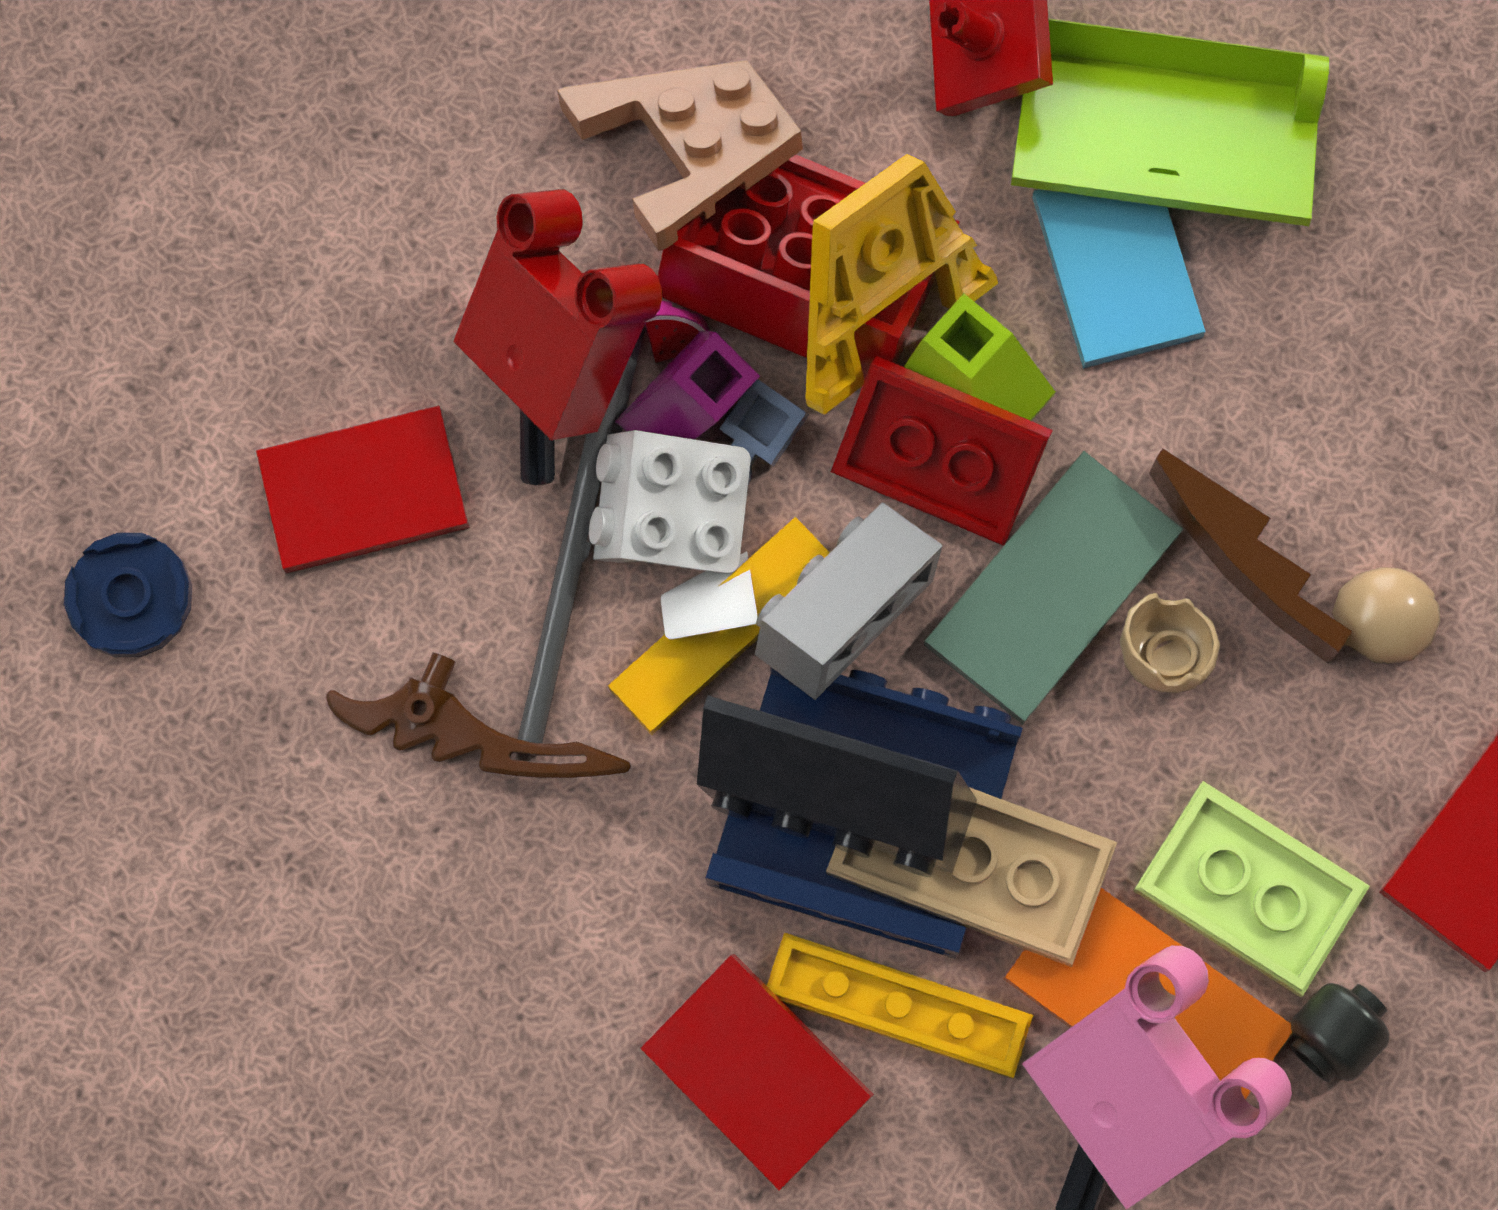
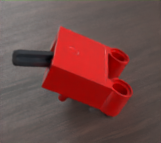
M565 189L510 194L502 200L496 216L497 232L453 340L520 408V476L523 483L530 485H545L553 482L555 476V440L598 432L644 324L655 317L660 310L662 302V287L659 278L653 269L645 264L635 263L589 269L582 273L559 251L560 247L569 246L576 242L583 225L579 202L572 193Z

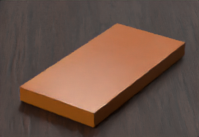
M1101 887L1072 967L1024 949L1003 979L1071 1028L1125 989L1129 974L1137 966L1169 946L1182 945ZM1204 962L1208 970L1209 979L1206 992L1198 1001L1175 1017L1176 1021L1220 1081L1243 1062L1252 1058H1266L1273 1061L1292 1033L1291 1023ZM1159 973V980L1163 988L1168 993L1175 995V988L1171 980L1166 975ZM1241 1087L1245 1100L1251 1091Z

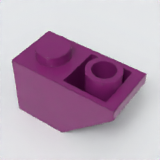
M700 331L615 422L625 432L637 430L695 440L713 426L760 375L715 331Z

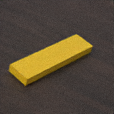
M794 517L720 585L750 570L757 616H759L761 610L772 597L777 594L785 597L797 585L801 572L811 559L817 555L825 558L830 552ZM755 624L677 639H668L664 634L608 685V688L640 724L653 735L758 640L760 627Z
M785 932L767 983V987L783 1003L1011 1079L1015 1076L1033 1018L1032 1014Z

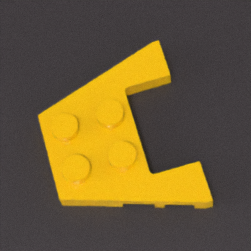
M904 155L813 221L805 399L808 407L823 415L863 386L865 380L854 339V332L934 271L941 303L949 309L963 293L975 302L998 284V279L993 269L983 264L973 248L977 246L974 239L964 234L953 218L956 211L926 163L913 156Z

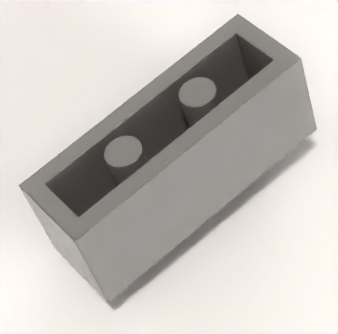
M883 502L865 519L860 516L855 517L841 533L836 548L825 558L817 555L811 559L801 572L797 585L785 597L781 594L772 597L761 610L756 621V625L760 627L755 655L816 700L933 582L943 545Z

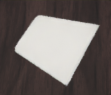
M747 551L740 554L737 569L748 560ZM750 570L722 585L720 584L733 572L717 573L705 571L662 594L661 607L666 637L668 639H677L755 625L758 616Z

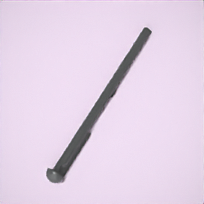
M645 324L598 432L586 434L518 734L519 740L543 743L581 569L591 547V542H587L589 524L596 506L601 484L596 475L597 457L602 445L606 444L607 435L622 432V428L615 421L627 409Z

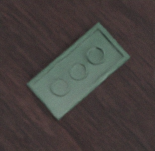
M1083 451L924 641V646L1023 725L1183 531V528Z

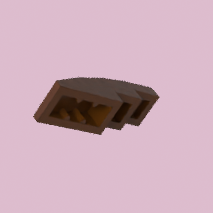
M1162 448L1153 463L1149 475L1184 529L1224 577L1266 617L1326 663H1329L1340 651L1352 630L1298 596L1312 574L1258 540V537L1271 518Z

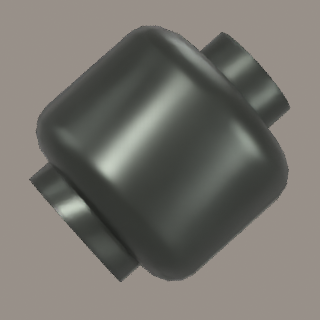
M1328 983L1322 986L1293 1017L1291 1030L1295 1041L1290 1045V1048L1312 1072L1324 1081L1330 1082L1334 1077L1345 1081H1353L1358 1078L1389 1043V1031L1381 1020L1387 1009L1372 992L1361 984H1357L1350 991L1342 985Z

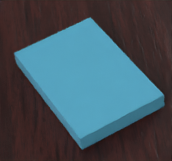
M1041 189L1034 190L1032 199L1083 369L1203 338L1206 331L1167 207Z

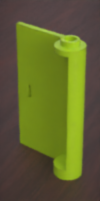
M1049 19L1053 85L1022 95L1011 178L1012 186L1310 226L1313 207L1318 121L1326 95L1329 76V56Z

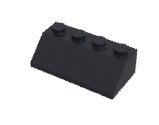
M709 695L707 696L703 707L697 785L713 799L711 805L713 809L744 820H748L751 811L773 817L772 827L800 838L808 839L811 830L834 836L832 842L834 847L860 857L869 858L872 849L896 856L893 863L895 866L917 875L931 877L934 868L953 874L977 802V798L957 770Z

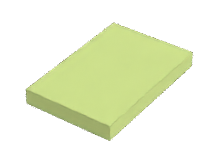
M1202 781L1133 891L1292 993L1302 997L1370 886Z

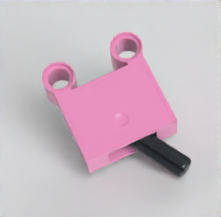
M1169 946L1159 951L1129 974L1125 989L1022 1063L1079 1143L1057 1201L1056 1210H1097L1107 1183L1127 1210L1231 1138H1249L1257 1135L1289 1105L1292 1095L1291 1083L1285 1071L1277 1063L1266 1058H1252L1243 1062L1220 1081L1176 1021L1175 1017L1203 996L1209 982L1208 970L1202 958L1193 950L1184 946ZM1159 973L1166 975L1171 980L1175 988V995L1168 993L1163 988L1159 980ZM1241 1087L1250 1090L1256 1096L1259 1102V1109L1251 1106L1245 1100Z

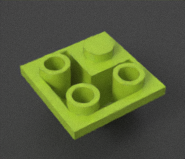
M964 293L925 335L904 365L909 370L1030 421L1039 414L1056 393L1013 333Z

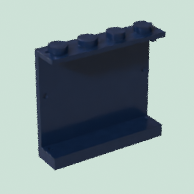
M770 667V677L759 711L957 770L968 787L999 799L1002 798L1016 745L1023 729L1022 727L1010 724L1011 716L1009 714L985 706H974L973 713L948 706L949 698L947 696L924 688H912L911 695L886 688L888 681L885 678L862 670H851L849 677L839 675L814 700ZM754 811L750 812L748 820L730 815L727 816L717 852L712 854L705 877L708 886L956 959L966 927L827 875L826 870L835 850V847L832 845L834 836L811 830L808 839L796 837L772 827L773 817Z

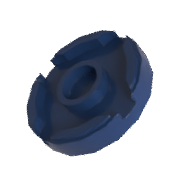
M115 533L94 541L82 552L84 556L78 560L75 568L71 567L65 580L64 607L70 624L92 648L110 656L142 657L162 649L181 632L191 611L192 583L184 562L165 543L144 533Z

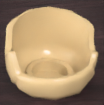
M1380 567L1356 574L1340 588L1332 611L1336 621L1352 630L1344 645L1354 648L1369 658L1371 662L1375 663L1385 662L1390 664L1414 660L1432 644L1440 623L1439 604L1435 600L1434 592L1416 575L1399 568Z
M1157 593L1145 596L1129 609L1120 638L1125 668L1137 682L1159 692H1185L1201 685L1213 672L1220 649L1219 639L1213 622L1197 607H1194L1190 599L1164 600L1160 599ZM1172 640V642L1155 650L1160 643Z

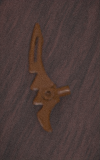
M434 652L430 657L421 681L409 678V681L400 690L386 698L375 701H359L345 697L335 690H330L326 696L331 711L345 724L363 734L374 735L389 724L394 723L396 727L393 746L396 750H405L429 739H435L436 742L431 756L436 762H442L480 749L479 767L482 771L511 776L537 778L594 777L626 773L631 768L630 762L579 742L563 744L534 743L515 739L490 728L464 708L455 695L445 691L456 661ZM521 753L555 757L586 756L587 760L583 763H534L512 760L511 754Z

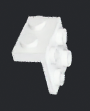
M637 430L607 435L606 444L602 445L596 463L597 479L602 482L599 507L594 509L589 524V539L591 544L595 545L593 560L616 563L646 562L717 573H731L735 571L740 561L751 462L749 452L745 448Z

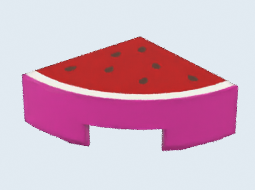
M662 301L660 310L655 317L645 322L656 363L675 358L700 331H710L706 320L700 314L675 308L668 301Z

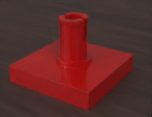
M929 0L937 112L945 116H957L1053 85L1047 0Z

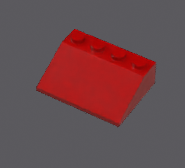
M794 155L745 191L739 186L714 203L715 214L708 219L701 216L689 221L677 230L678 240L668 248L663 249L657 275L662 287V298L807 358L813 221L863 186L865 182L799 155ZM935 271L854 332L864 380L876 356L895 364L897 363L936 278Z

